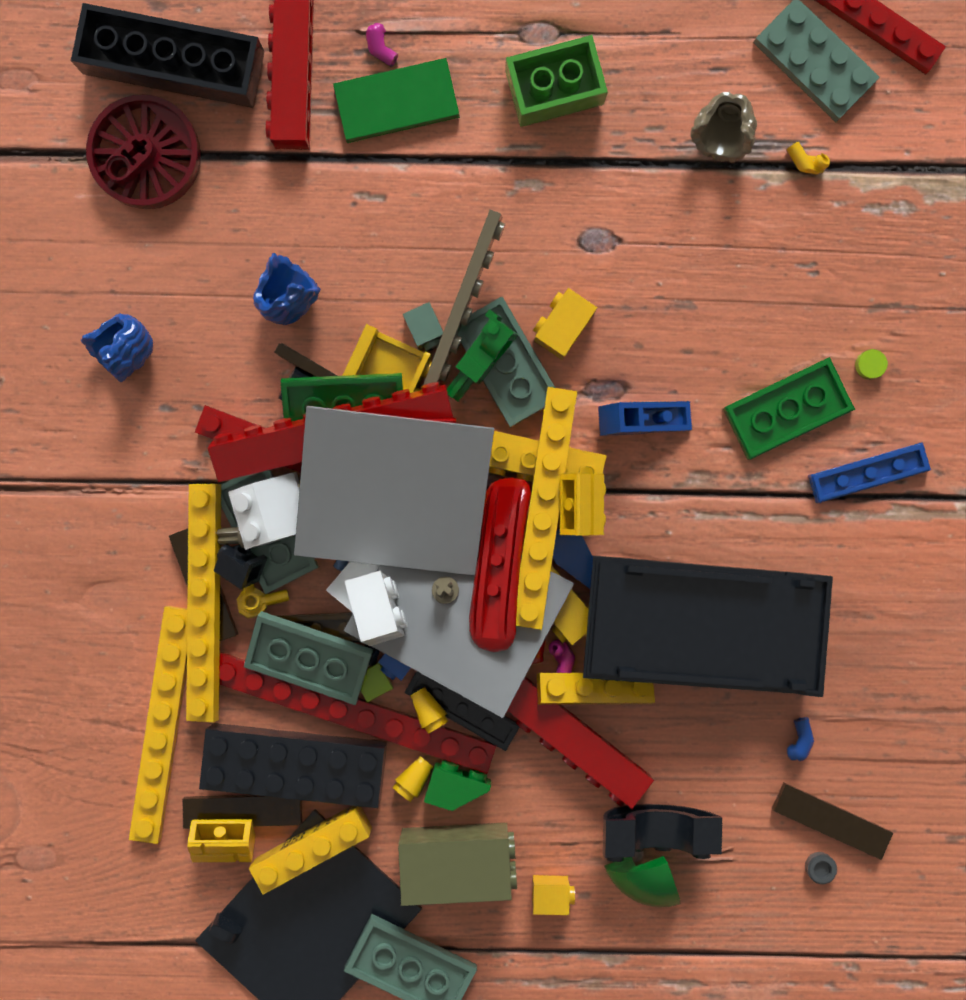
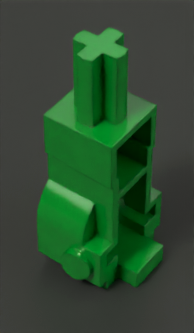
M490 309L485 314L489 321L455 366L460 372L447 388L448 395L457 402L461 400L474 382L481 384L496 362L504 355L518 336L516 332L501 321L503 318Z

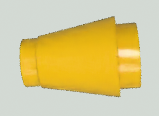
M426 687L410 695L421 728L425 727L428 734L449 722L445 716L447 712L431 693L427 691Z
M419 756L417 760L395 779L396 783L392 788L411 802L414 797L418 798L434 766Z

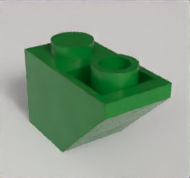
M442 760V763L435 762L424 802L453 811L489 792L491 779L486 778L487 774L470 769V772L458 769V764Z

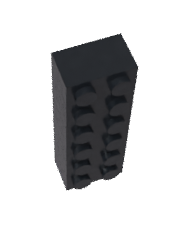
M82 3L71 62L83 75L253 108L265 51L259 38L255 36Z
M213 723L205 730L199 789L378 808L382 796L387 741Z

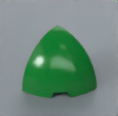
M664 856L635 866L632 857H626L622 862L604 865L607 874L615 886L632 900L651 907H671L681 904L671 870Z

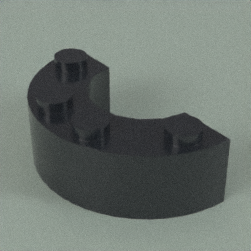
M636 804L633 809L628 805L616 807L606 811L603 815V856L608 861L622 862L624 857H635V852H642L643 848L654 847L658 851L678 849L692 854L695 858L709 859L711 854H722V817L708 811L676 805Z

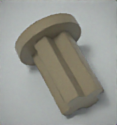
M239 527L217 530V535L219 536L218 543L220 545L240 544L244 548Z
M440 577L433 583L432 595L439 603L449 604L458 597V584L451 577Z

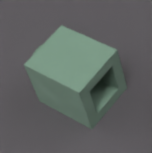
M430 302L403 314L418 350L425 348L427 352L438 347L443 330Z

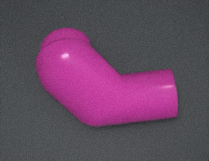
M374 23L367 28L365 34L369 52L392 67L398 59V53L385 46L384 33L386 30L384 26L380 23Z
M560 639L552 641L548 649L558 662L556 673H571L575 662L574 653L567 642L562 643Z

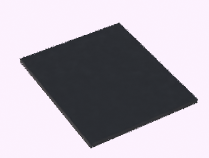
M314 809L287 840L326 819ZM354 845L262 895L252 877L219 913L236 922L241 927L242 932L235 943H225L210 936L208 932L212 922L195 941L259 1000H340L359 979L344 972V967L371 914L405 929L422 910V907L420 905L401 906L400 887Z

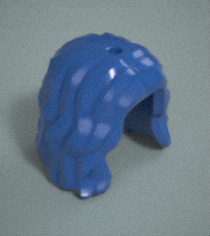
M272 253L267 262L266 270L261 274L259 285L254 292V305L266 320L280 325H289L298 321L301 316L308 312L310 306L318 300L321 289L306 271L302 270L299 265L292 264L287 256H277L276 253Z
M116 314L110 320L102 323L99 329L83 335L81 339L82 344L86 346L90 355L97 358L98 362L121 383L131 376L136 369L142 368L145 360L150 357L153 351V339L145 326L128 314Z

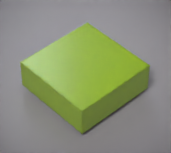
M379 663L367 669L361 689L366 702L394 688L389 677L380 670L382 665Z

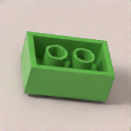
M593 35L506 58L505 73L520 127L605 104L608 91Z

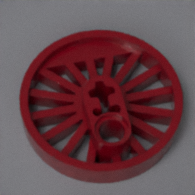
M141 94L121 98L107 106L97 116L88 134L86 157L93 178L108 195L134 208L156 209L174 203L191 188L199 172L201 149L192 124L177 106L163 98ZM141 108V133L132 113V110ZM150 109H151V110L153 111V113L156 115V117H155V119H154V121H153V124H152L151 128H150ZM126 114L134 134L133 136L116 120L118 117ZM113 124L128 140L125 141L108 134L106 130ZM102 139L120 146V148H100ZM182 144H185V145L189 148V149H172V148L177 147V146L182 145ZM145 149L147 152L142 155L140 152ZM99 157H109L105 164L99 165ZM167 158H188L191 160L189 167H185ZM160 164L185 175L178 183ZM123 167H127L126 174L118 177V171ZM155 168L174 187L167 193L163 191ZM106 174L110 178L107 183L103 177ZM149 175L158 197L149 199ZM140 180V199H132L131 197ZM118 187L124 189L122 195L116 193L114 190Z

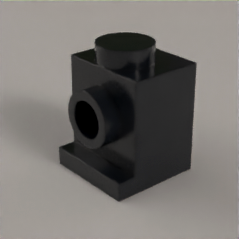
M226 544L217 553L218 560L214 572L241 590L259 582L268 557L264 554L256 556L250 549L245 550L240 544L233 547Z

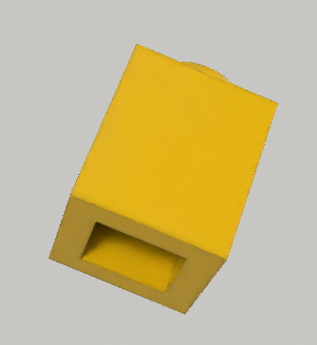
M533 875V915H569V905H575V887L570 886L568 876Z

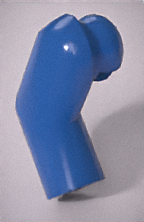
M808 717L794 720L798 740L795 745L791 744L787 748L788 758L792 761L805 760L814 744V737Z

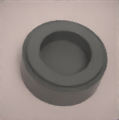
M815 852L807 858L805 871L815 883L827 884L835 878L837 865L828 854Z

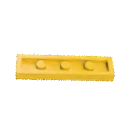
M583 673L537 674L538 705L655 703L654 683L583 678Z

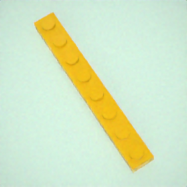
M547 387L520 563L516 626L542 630L560 511V474H565L577 391Z
M189 484L186 721L216 722L219 720L220 575L214 572V568L218 560L217 553L221 548V545L218 543L219 536L217 535V530L221 529V484Z
M165 606L163 611L129 840L158 844L162 837L187 673V609Z

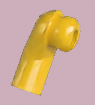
M799 141L786 149L800 172L818 175L823 173L830 165L829 157L823 153L817 156L807 155Z

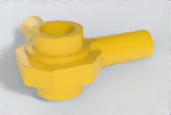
M252 584L243 588L236 601L239 613L250 619L257 617L261 611L265 612L269 605L289 601L287 589L264 594Z

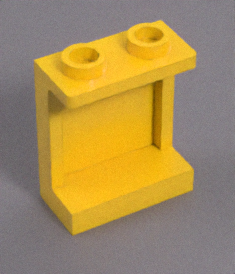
M366 324L342 376L402 373L403 390L409 389L410 393L422 390L418 387L422 379L427 377L432 363V355L379 332L377 328Z

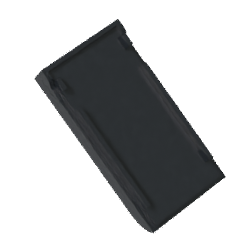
M593 556L583 678L794 693L823 697L833 576Z

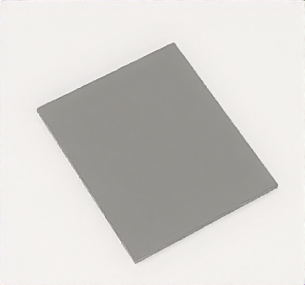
M307 406L294 555L475 575L494 428Z
M380 565L377 571L381 570L396 583L399 598L395 599L397 607L399 606L400 610H403L408 627L403 628L405 636L379 643L372 647L504 718L574 583L550 571L542 630L516 626L513 644L505 651L490 652L479 648L472 640L469 631V613L475 575ZM440 577H451L458 584V597L449 604L439 603L432 595L433 583ZM352 614L344 631L360 640L354 615Z

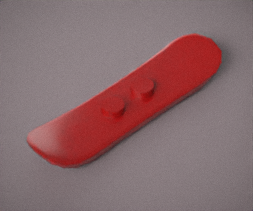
M514 477L498 479L491 483L486 490L469 613V631L474 643L479 648L490 652L507 650L513 644L516 635L520 563L531 490L526 480Z

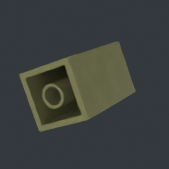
M507 823L402 828L398 843L401 906L512 900L511 890L517 889L515 861H510V859H516L514 832H508Z

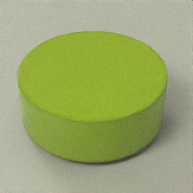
M870 349L861 353L855 362L857 373L862 378L868 380L882 376L888 365L886 356L876 349Z

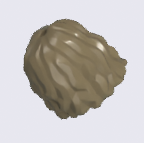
M722 92L713 97L709 104L701 109L695 118L694 127L691 129V141L696 144L697 150L702 151L704 156H712L713 159L720 160L721 162L726 160L735 162L737 159H743L745 154L751 153L755 143V131L757 128V121L751 102L742 94L733 95L730 92Z

